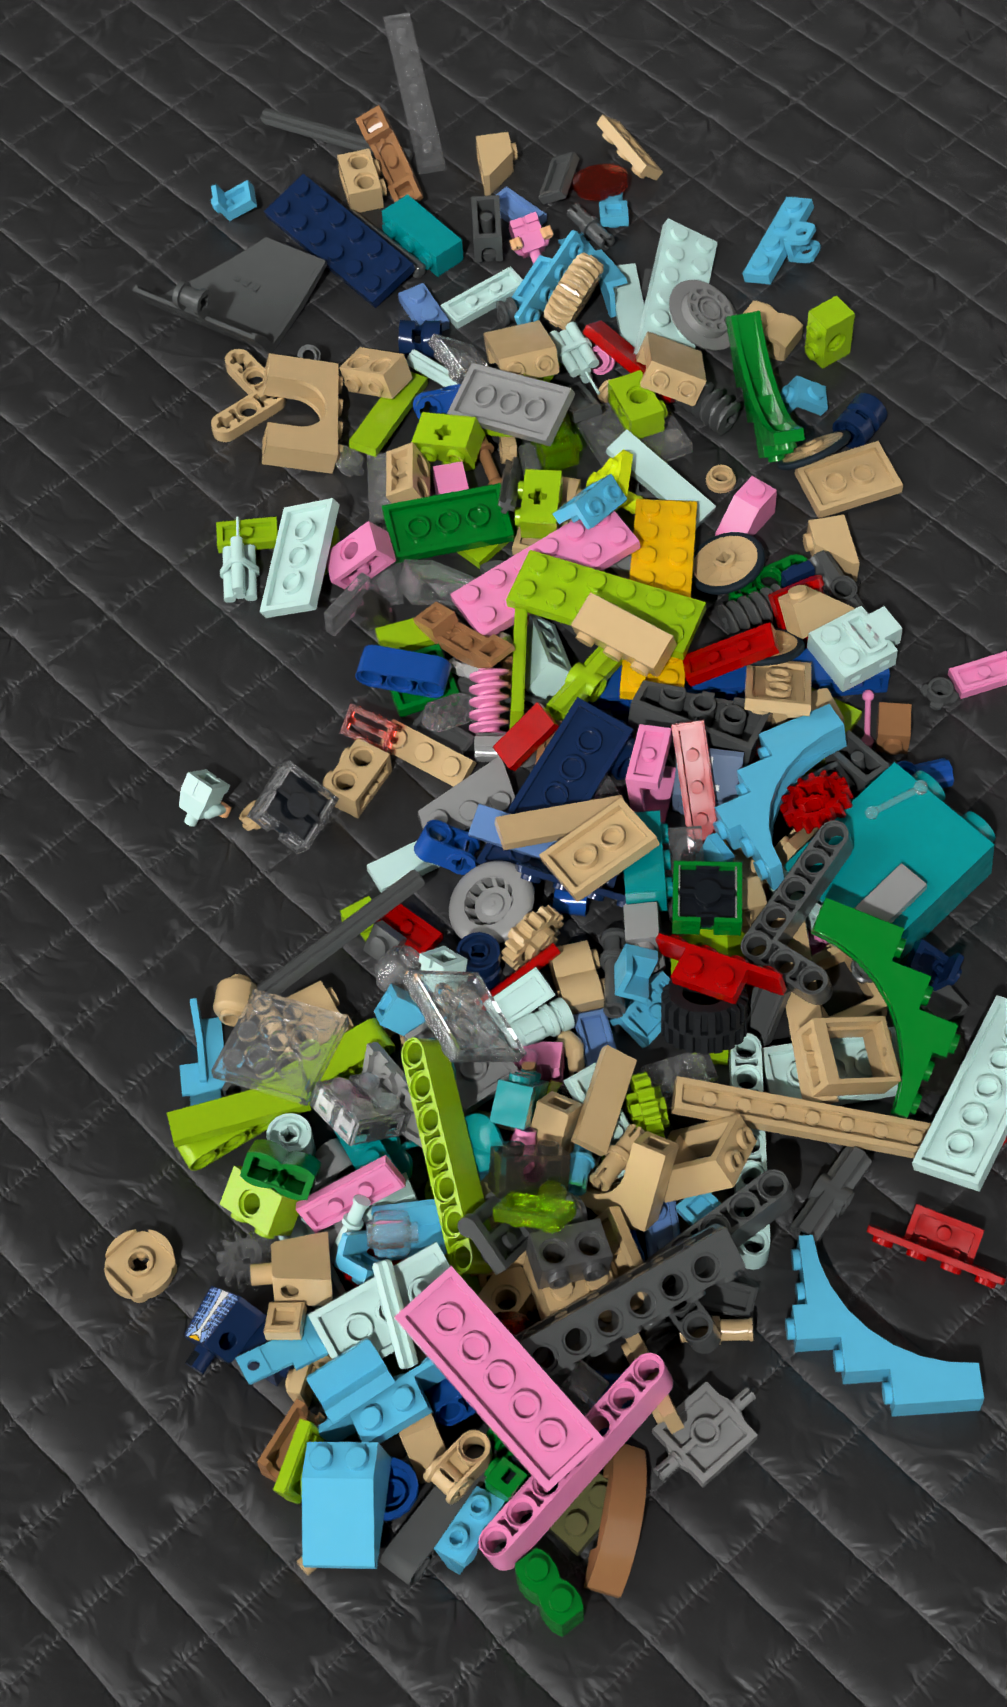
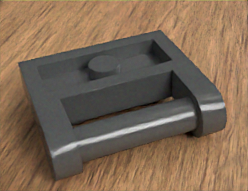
M500 1188L493 1189L486 1196L485 1202L472 1214H466L461 1218L457 1225L462 1236L472 1239L480 1251L483 1260L489 1264L496 1275L506 1270L526 1251L529 1233L533 1232L508 1194ZM498 1212L502 1220L488 1231L483 1223L493 1213Z

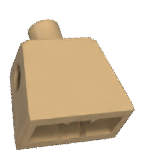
M328 1232L273 1242L271 1244V1262L250 1264L251 1286L273 1284L274 1302H305L307 1306H323L332 1301Z

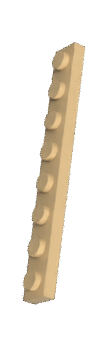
M677 1076L674 1081L671 1114L708 1121L740 1114L746 1125L752 1129L849 1147L856 1146L860 1149L908 1158L915 1157L932 1124Z

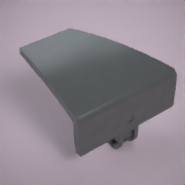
M265 237L245 251L189 282L180 281L175 289L160 296H156L148 289L134 285L132 291L147 304L272 353L302 311L316 287L327 262L324 259ZM237 275L242 277L239 282L234 280ZM247 279L251 280L252 282L248 287L242 285ZM257 283L262 285L256 293L251 290Z

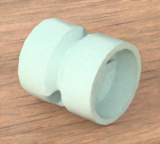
M294 1113L282 1114L269 1124L266 1131L267 1140L279 1143L288 1152L300 1151L315 1157L316 1147L312 1130L308 1121L301 1115Z

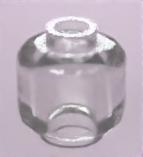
M392 946L374 965L377 986L383 992H386L392 983L409 991L411 989L408 987L409 984H404L406 971L421 969V963H419L420 954L410 946Z
M406 1210L376 1211L372 1216V1220H366L367 1249H373L377 1257L407 1256L411 1251V1243H418L417 1221L410 1222V1216Z

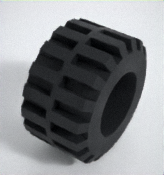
M672 980L664 986L661 993V1033L669 1044H673V1047L679 1050L684 1049L688 1053L717 1054L722 1053L723 1050H731L735 1048V1045H739L744 1041V1037L747 1035L748 994L745 987L736 1004H732L673 984Z

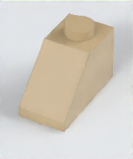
M509 132L476 136L477 160L485 196L491 195L513 173V160H518L516 143L510 142Z
M845 515L808 520L807 533L803 534L805 551H810L812 557L820 551H829L843 574L856 582L860 562Z
M805 585L794 586L788 590L787 594L778 597L787 632L801 639L808 637L809 632L855 609Z
M433 1413L399 1432L401 1441L420 1484L426 1483L423 1475L434 1460L448 1450Z

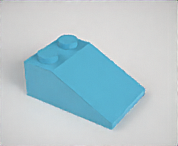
M307 1442L302 1472V1560L305 1568L377 1569L392 1458L379 1442Z

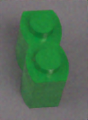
M258 1139L254 1141L247 1152L240 1176L246 1182L256 1187H274L277 1192L287 1198L307 1200L315 1186L322 1163L308 1153L300 1151L288 1152L285 1147L277 1142Z
M535 1548L515 1563L516 1581L520 1591L527 1600L539 1606L541 1617L551 1631L563 1637L584 1621L583 1603L580 1595L570 1583L559 1577L557 1566L547 1553L539 1548Z

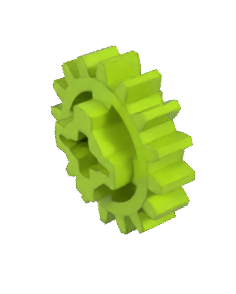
M647 1072L633 1074L630 1080L631 1093L626 1094L625 1100L630 1123L636 1125L634 1132L638 1127H641L645 1132L649 1131L665 1138L663 1131L665 1127L670 1126L666 1102L661 1093L660 1086L652 1087L651 1079L648 1077Z

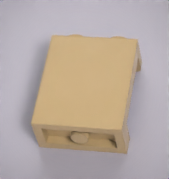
M540 320L483 333L487 360L490 364L497 363L499 370L534 379L559 373L556 345Z
M647 331L636 355V362L646 365L640 386L694 406L707 381L702 352Z

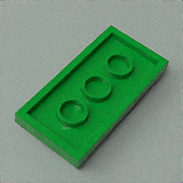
M501 483L381 505L386 531L389 532L396 557L394 564L514 541V533L508 511L507 514L501 513V507L498 506Z

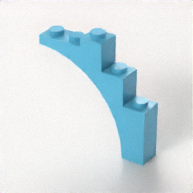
M830 704L811 711L810 716L792 719L760 733L761 748L757 749L760 761L737 770L739 784L735 788L738 798L714 807L717 821L713 823L715 832L719 834L722 840L727 841L732 851L741 847L747 858H753L755 861L753 862L758 877L761 881L766 879L773 891L778 889L784 880L782 863L773 847L774 824L780 805L783 803L781 797L788 795L787 787L794 786L797 783V779L801 778L813 766L825 757L847 746L844 724Z
M813 1235L798 1236L797 1248L791 1249L793 1271L799 1270L800 1282L795 1283L797 1305L792 1306L791 1317L785 1318L787 1340H793L795 1352L833 1350L835 1372H841L843 1384L882 1382L884 1405L890 1404L892 1417L980 1411L984 1401V1392L979 1363L947 1362L920 1356L891 1344L868 1329L846 1308L831 1287L819 1262Z

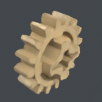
M550 905L546 907L540 906L537 913L532 911L525 914L523 919L509 931L507 936L509 939L504 943L507 947L501 951L503 954L502 960L517 971L550 944L554 943L556 945L558 941L556 937L560 934L559 929L564 925L562 922L564 917Z

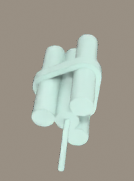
M576 322L568 323L566 330H561L559 333L556 330L551 331L549 336L556 345L558 361L566 367L571 377L579 375L583 383L590 382L599 395L600 392L594 384L593 376L590 373L591 369L599 365V360L591 349L592 343L589 338L583 336Z
M236 517V536L230 539L231 546H225L222 549L223 566L220 569V577L223 579L224 601L227 603H233L236 599L243 598L247 601L257 600L259 567L256 565V547L251 544L244 546L243 538L239 536V517Z

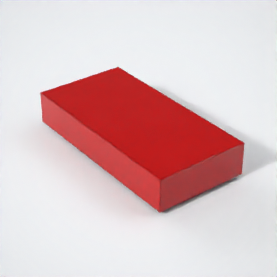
M536 702L493 746V749L507 767L515 772L558 729L559 725L546 708Z

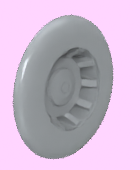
M686 280L677 284L669 298V311L679 332L688 341L706 350L720 351L730 347L725 317L737 315L729 299L716 287L703 281Z
M507 861L486 862L471 869L457 883L450 897L449 919L453 930L461 939L471 933L483 932L494 937L498 944L509 939L507 936L511 928L515 927L525 914L532 911L534 904L533 884L520 878L522 873L516 871V864Z

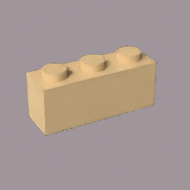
M591 592L571 624L574 632L577 634L575 638L588 647H592L595 644L603 648V653L614 661L620 662L621 658L631 663L630 667L635 672L645 677L650 673L658 678L677 646L673 635Z

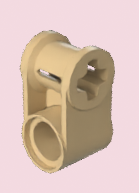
M478 1430L465 1432L444 1454L434 1460L425 1471L423 1479L428 1483L433 1482L446 1495V1501L450 1505L456 1503L465 1495L472 1484L486 1471L492 1462V1448L486 1434ZM473 1445H480L485 1448V1451L479 1458L472 1459L465 1455L467 1449Z

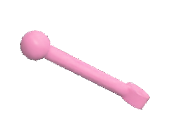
M868 689L862 693V698L865 701L864 736L861 740L872 748L874 740L870 736L871 701L874 699V692Z

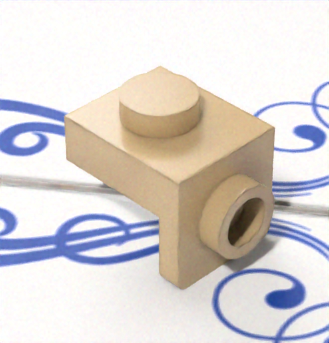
M330 1355L297 1371L295 1368L289 1370L285 1387L293 1402L298 1399L309 1408L314 1392L306 1378L332 1360Z

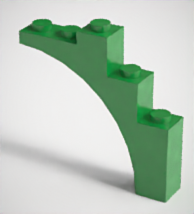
M760 311L725 317L736 388L742 387L747 422H753L758 456L759 458L768 457V463L781 461L786 457L785 454L794 453L793 448H797L796 442L805 440L803 428L797 426L791 419L780 396L767 351Z
M825 898L811 934L833 944L854 960L873 981L887 1005L897 1036L901 1077L890 1114L900 1118H908L909 1113L915 1114L920 1105L922 1095L917 1092L922 1080L928 1082L932 1074L935 1062L930 1061L931 1056L944 1059L948 1053L954 1054L961 1036L956 1033L958 1024L920 1010V1005L927 1006L934 987L928 985L931 976L892 961L893 957L900 958L907 939L902 938L905 928Z

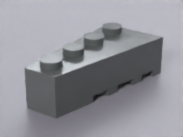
M643 680L631 701L627 726L638 731L639 724L672 728L671 725L673 723L705 719L709 748L744 752L743 767H746L755 758L757 749L761 746L759 734L769 730L773 713L769 712L768 714L760 715L750 710H744V698L734 697V701L715 698V693L702 691V693L693 694L686 692L683 687Z

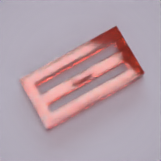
M350 703L339 733L354 740L359 738L392 756L394 751L391 749L392 743L397 744L398 738L395 735L397 731L401 732L403 726L359 705ZM355 713L387 727V733L355 718ZM353 724L384 739L383 744L349 729L350 725Z

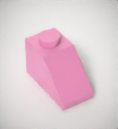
M751 476L734 495L715 536L729 532H741L754 536L775 513L777 490Z

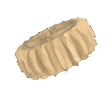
M583 252L577 255L571 265H569L545 306L544 318L550 324L565 330L566 325L574 322L579 316L604 272V266L597 258Z

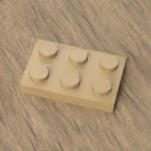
M879 441L834 454L795 469V476L818 519L902 493L903 483Z
M788 661L769 666L747 665L744 710H750L760 715L768 714L769 712L780 713L791 718L810 716L811 663Z
M619 798L539 854L545 866L578 903L659 846L660 843L657 836L624 800Z

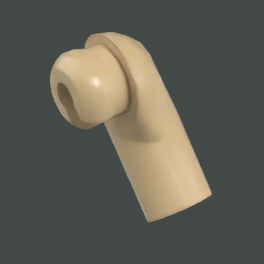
M561 1031L556 1037V1042H563L564 1056L568 1060L569 1076H572L585 1069L584 1043L572 1031Z

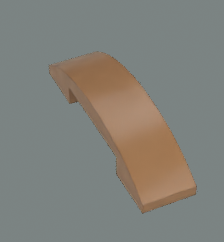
M380 105L356 118L365 141L369 144L375 158L378 159L380 169L388 184L387 188L394 203L407 194L416 202L424 198L409 160Z
M434 602L413 618L414 623L435 644L439 643L440 647L451 656L476 668H492L515 650L513 644L495 634L487 638L460 623L454 611L438 602Z
M624 1444L604 1466L603 1477L608 1478L597 1547L590 1550L584 1582L585 1589L615 1598L622 1596L631 1571L639 1541L646 1498L647 1464L645 1450L628 1444Z

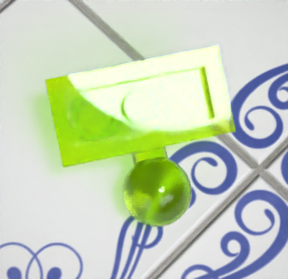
M549 1180L540 1186L538 1196L510 1192L492 1209L495 1222L507 1223L512 1227H531L541 1229L546 1233L559 1232L576 1216L575 1202L565 1200L567 1191L562 1183L556 1180Z

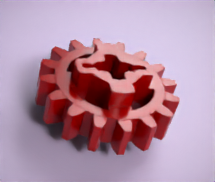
M823 770L816 777L813 772L809 773L808 779L805 781L802 778H798L796 787L788 786L789 795L781 797L783 804L780 805V810L789 827L793 826L796 832L804 828L806 833L810 834L814 828L818 827L820 829L828 821L835 820L837 817L845 818L844 809L852 808L850 799L853 798V794L845 777L840 778L837 772H833L828 776L826 770Z

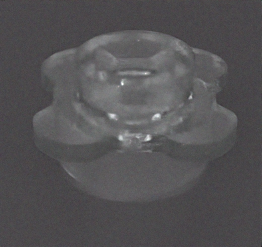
M342 445L339 448L341 455L336 460L337 468L341 473L349 477L355 474L362 476L364 474V469L362 468V464L365 462L364 457L357 450L349 449L347 446Z

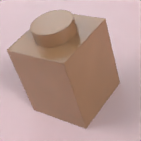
M879 702L876 720L875 752H885L890 755L908 753L911 737L912 704Z

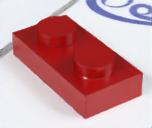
M399 904L378 920L384 921L407 938L403 950L418 961L420 953L435 949L443 940V935L440 931L402 904Z

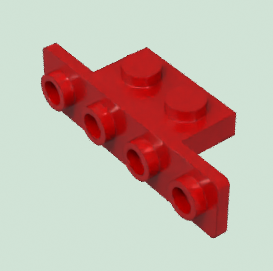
M658 933L655 939L663 956L679 961L671 975L673 984L732 1004H736L745 984L784 996L787 990L782 974L771 966L759 967L750 964L743 957L737 955L730 957L718 953L708 945L697 946L688 943L678 935L667 936Z
M916 1204L905 1236L873 1224L868 1225L866 1232L872 1234V1241L891 1249L894 1243L907 1248L906 1255L924 1262H926L928 1257L941 1261L940 1268L957 1275H961L962 1270L975 1274V1282L995 1289L997 1283L1003 1286L1005 1284L1007 1276L973 1264L985 1229L920 1204Z

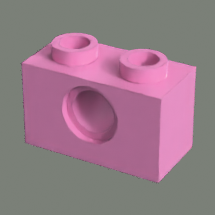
M368 521L329 550L326 563L331 583L352 593L396 561L389 532Z

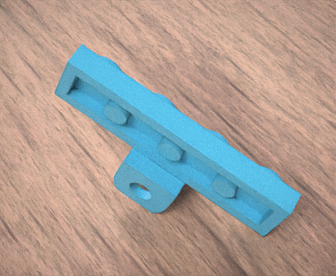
M785 198L742 273L745 282L771 285L786 256L789 262L810 263L815 260L821 246L818 241L811 240L816 232L815 225L806 222L814 209L812 199ZM805 250H811L809 253H802Z

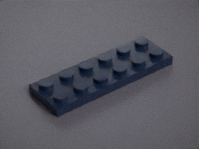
M302 174L264 210L266 217L311 255L324 259L327 262L326 268L374 308L379 306L416 270L411 261L305 174Z
M577 697L506 813L515 814L592 800L632 736L634 729ZM490 843L485 845L476 860L477 865L490 861H507L516 864L518 861L548 870L542 860L511 850L503 851L502 847ZM543 879L540 880V883L532 882L534 894L538 889L539 885L541 884V882L543 881Z

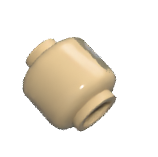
M234 974L221 980L217 985L213 1004V1011L219 1017V1020L225 1025L232 1027H241L247 1022L252 1021L256 1016L260 997L257 985L248 976L242 974Z

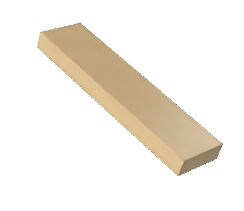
M617 795L498 816L495 818V826L503 851L554 842L558 838L562 839L619 798L623 799V796Z

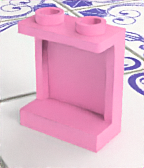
M639 724L625 778L630 808L634 812L660 810L661 824H665L673 793L676 770L675 767L665 766L673 737L672 728Z

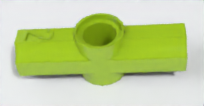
M598 646L584 663L578 662L571 668L565 679V684L546 704V710L554 720L563 721L577 697L587 703L588 701L595 702L605 690L607 680L621 666L624 659L621 658L620 662L614 661L603 653V648Z

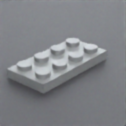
M471 363L447 414L476 417L484 429L551 446L575 393L569 387Z

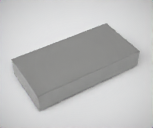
M901 863L854 909L892 923L927 889V884Z

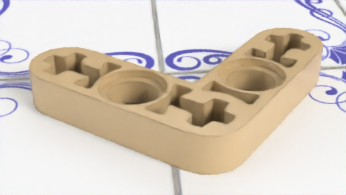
M244 349L231 350L225 356L228 374L248 395L212 418L213 436L221 442H229L281 411L286 405V398L263 395L265 369ZM253 377L263 379L259 384H250L248 382ZM246 409L256 410V413L252 416L247 417L241 414Z

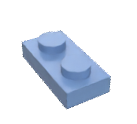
M424 283L398 293L399 302L411 320H417L419 325H422L425 320L441 321L442 331L450 328L448 318Z

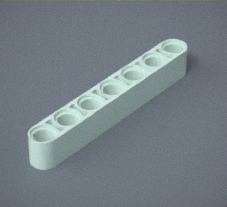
M747 1033L744 1041L739 1045H735V1048L730 1050V1086L742 1088L739 1084L748 1082L754 1085L750 1090L764 1092L762 1046L756 1036ZM742 1051H747L751 1053L752 1056L747 1058L741 1057L740 1055H738V1053ZM750 1128L757 1140L754 1146L757 1151L750 1154L734 1186V1194L746 1186L742 1180L745 1178L755 1179L767 1171L765 1131ZM754 1208L743 1210L739 1217H746L743 1213L750 1210L754 1211ZM770 1224L737 1248L745 1268L751 1270L760 1269L768 1261L771 1241ZM753 1243L759 1245L762 1250L753 1253L746 1250L745 1246Z

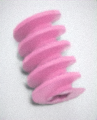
M481 668L469 675V680L478 683L469 687V692L477 696L469 700V705L477 708L469 712V718L478 721L469 725V731L473 733H507L500 730V726L509 724V720L501 718L500 714L509 711V707L501 705L500 701L508 699L509 695L500 692V688L509 686V682L500 679V676L508 674L509 669Z

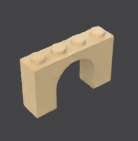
M269 353L264 370L263 395L304 402L317 413L320 421L310 426H293L267 422L262 440V464L333 473L336 462H341L343 445L338 444V439H341L343 422L338 421V416H341L343 399L338 398V394H341L343 386V376H338V363Z
M551 1091L537 1101L531 1123V1128L537 1131L535 1172L532 1175L563 1184L564 1186L568 1172L567 1156L574 1150V1143L571 1142L583 1106L582 1103L554 1091ZM646 1131L632 1144L622 1181L612 1183L610 1189L606 1192L601 1191L603 1183L598 1189L590 1182L588 1177L587 1191L584 1195L578 1197L581 1198L586 1207L591 1208L597 1215H600L608 1207L619 1206L628 1228L645 1232L659 1219L679 1144Z

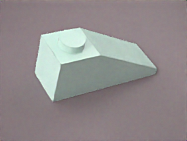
M531 614L529 615L526 638L525 689L530 695L551 700L565 684V679L571 670V665L555 624Z

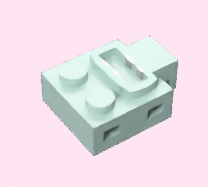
M860 606L809 632L807 648L839 689L844 692L896 664L898 650L895 645L900 643L903 628L885 606L870 614Z

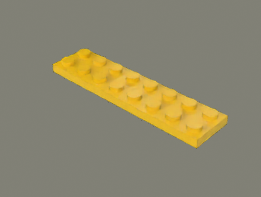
M636 499L633 534L639 540L641 548L631 555L630 580L691 598L697 502ZM670 656L658 678L650 673L645 677L635 672L630 667L631 663L626 660L622 661L620 699L633 700L643 680L685 688V672L683 660Z

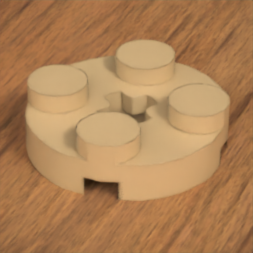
M136 1229L126 1231L115 1238L107 1248L104 1271L109 1285L117 1294L136 1303H143L149 1298L162 1293L170 1285L177 1273L173 1248L166 1237L157 1231L149 1229L148 1232H137ZM136 1258L141 1261L146 1258L149 1259L146 1264L147 1268L137 1272L133 1271L135 1267L133 1261Z

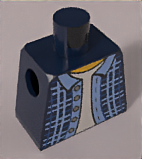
M211 1286L185 1331L184 1337L196 1345L185 1363L202 1375H204L214 1358L231 1363L263 1323L266 1315L241 1296Z

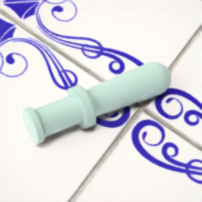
M357 1194L354 1196L353 1205L349 1213L344 1214L342 1218L343 1226L330 1250V1261L333 1264L336 1260L342 1234L361 1230L364 1224L362 1220L363 1215L371 1204L369 1198L364 1195Z

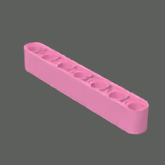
M645 1353L636 1358L585 1415L586 1419L598 1432L604 1428H609V1430L602 1436L604 1440L557 1483L558 1487L553 1493L547 1495L546 1491L531 1476L483 1529L479 1536V1549L496 1569L502 1571L513 1569L515 1563L526 1556L657 1408L659 1403L670 1393L673 1387L672 1375L660 1356L654 1353ZM659 1372L654 1379L646 1380L651 1373ZM634 1400L628 1408H621L626 1401ZM532 1513L530 1520L520 1524L523 1516ZM507 1542L502 1551L494 1553L495 1548L500 1543Z

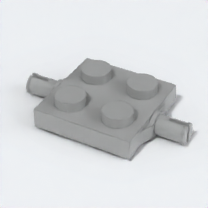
M706 1381L676 1408L685 1428L671 1434L665 1422L657 1424L652 1429V1434L666 1448L669 1455L658 1466L653 1468L654 1473L657 1476L659 1475V1479L664 1481L673 1471L680 1467L687 1471L704 1488L757 1440L758 1435L745 1422L741 1411L756 1399L754 1393L750 1392L748 1387H745L730 1401L728 1398L719 1395Z

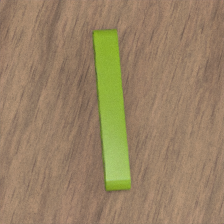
M371 1018L251 1089L302 1076L309 1103L311 1104L321 1095L322 1088L331 1086L334 1079L336 1081L332 1085L339 1084L344 1080L348 1082L362 1073L367 1043L378 1042L389 1056L393 1053L396 1046L384 1028L379 1024L377 1018ZM271 1122L176 1148L189 1169L197 1171L268 1129Z
M412 1037L405 1041L401 1051V1058L450 1266L458 1274H489L493 1270L483 1260L480 1251L472 1239L462 1236L457 1226L461 1218L466 1214H472L485 1200L449 1051L446 1044L441 1040ZM488 1218L483 1224L490 1231L491 1225Z

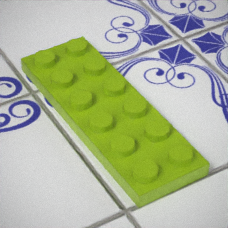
M529 550L506 598L508 607L514 609L526 608L527 613L571 626L591 592L673 635L677 646L671 657L684 660L706 611V602L533 550Z

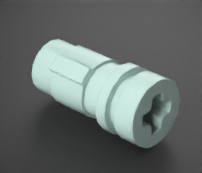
M559 997L550 1001L548 1005L540 1006L537 1012L527 1014L501 1028L500 1033L506 1048L511 1053L521 1050L524 1046L541 1042L548 1036L556 1037L561 1031L565 1032L573 1029L575 1021L568 1004Z

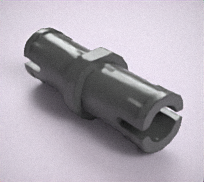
M579 203L573 205L577 212L569 208L566 214L567 217L580 228L585 238H590L603 251L609 249L604 244L605 242L610 246L614 244L615 237L602 227L596 216H591Z

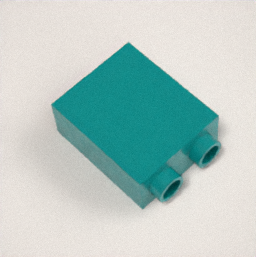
M894 762L851 802L852 808L844 809L845 818L837 817L835 819L846 825L853 841V851L817 903L822 905L824 899L828 898L855 908L901 863L927 884V889L892 922L894 925L905 928L902 938L907 939L900 958L893 957L892 961L898 963L912 950L916 941L928 935L992 873L995 846L993 842L996 837L989 824L976 813L967 811L961 817L943 802L946 796L942 787L928 773L918 770L911 776ZM835 836L828 844L837 845L842 842L844 837ZM811 840L782 866L784 879ZM814 864L809 872L817 873L823 869L825 864Z

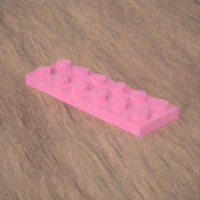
M615 511L591 529H586L580 519L574 523L571 521L450 594L451 600L473 630L489 638L493 634L498 635L514 624L515 609L507 606L506 598L529 550L603 571L640 549V542Z
M452 1266L394 1316L398 1324L546 1492L551 1490L604 1440L601 1434Z

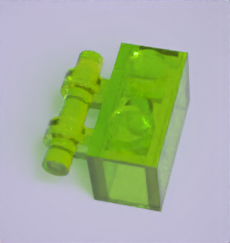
M566 413L551 446L530 441L543 470L559 471L579 464V451H582V443L577 433L573 434L571 430L572 425L568 413Z

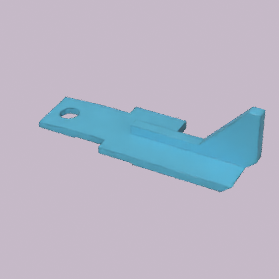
M579 234L585 247L583 252L597 258L604 266V272L599 280V285L608 314L611 318L615 317L616 304L613 287L627 284V279L602 249L595 251L582 234ZM566 238L559 239V244L562 245Z
M197 998L190 999V1006L197 1042L198 1063L180 1065L182 1096H190L191 1106L221 1098L223 1085L228 1081L222 1022L219 1020V1017L202 1019Z
M307 1314L302 1340H271L236 1357L235 1360L248 1384L251 1385L291 1365L297 1371L329 1354ZM251 1362H258L260 1364L259 1368L254 1371L249 1370L248 1365Z

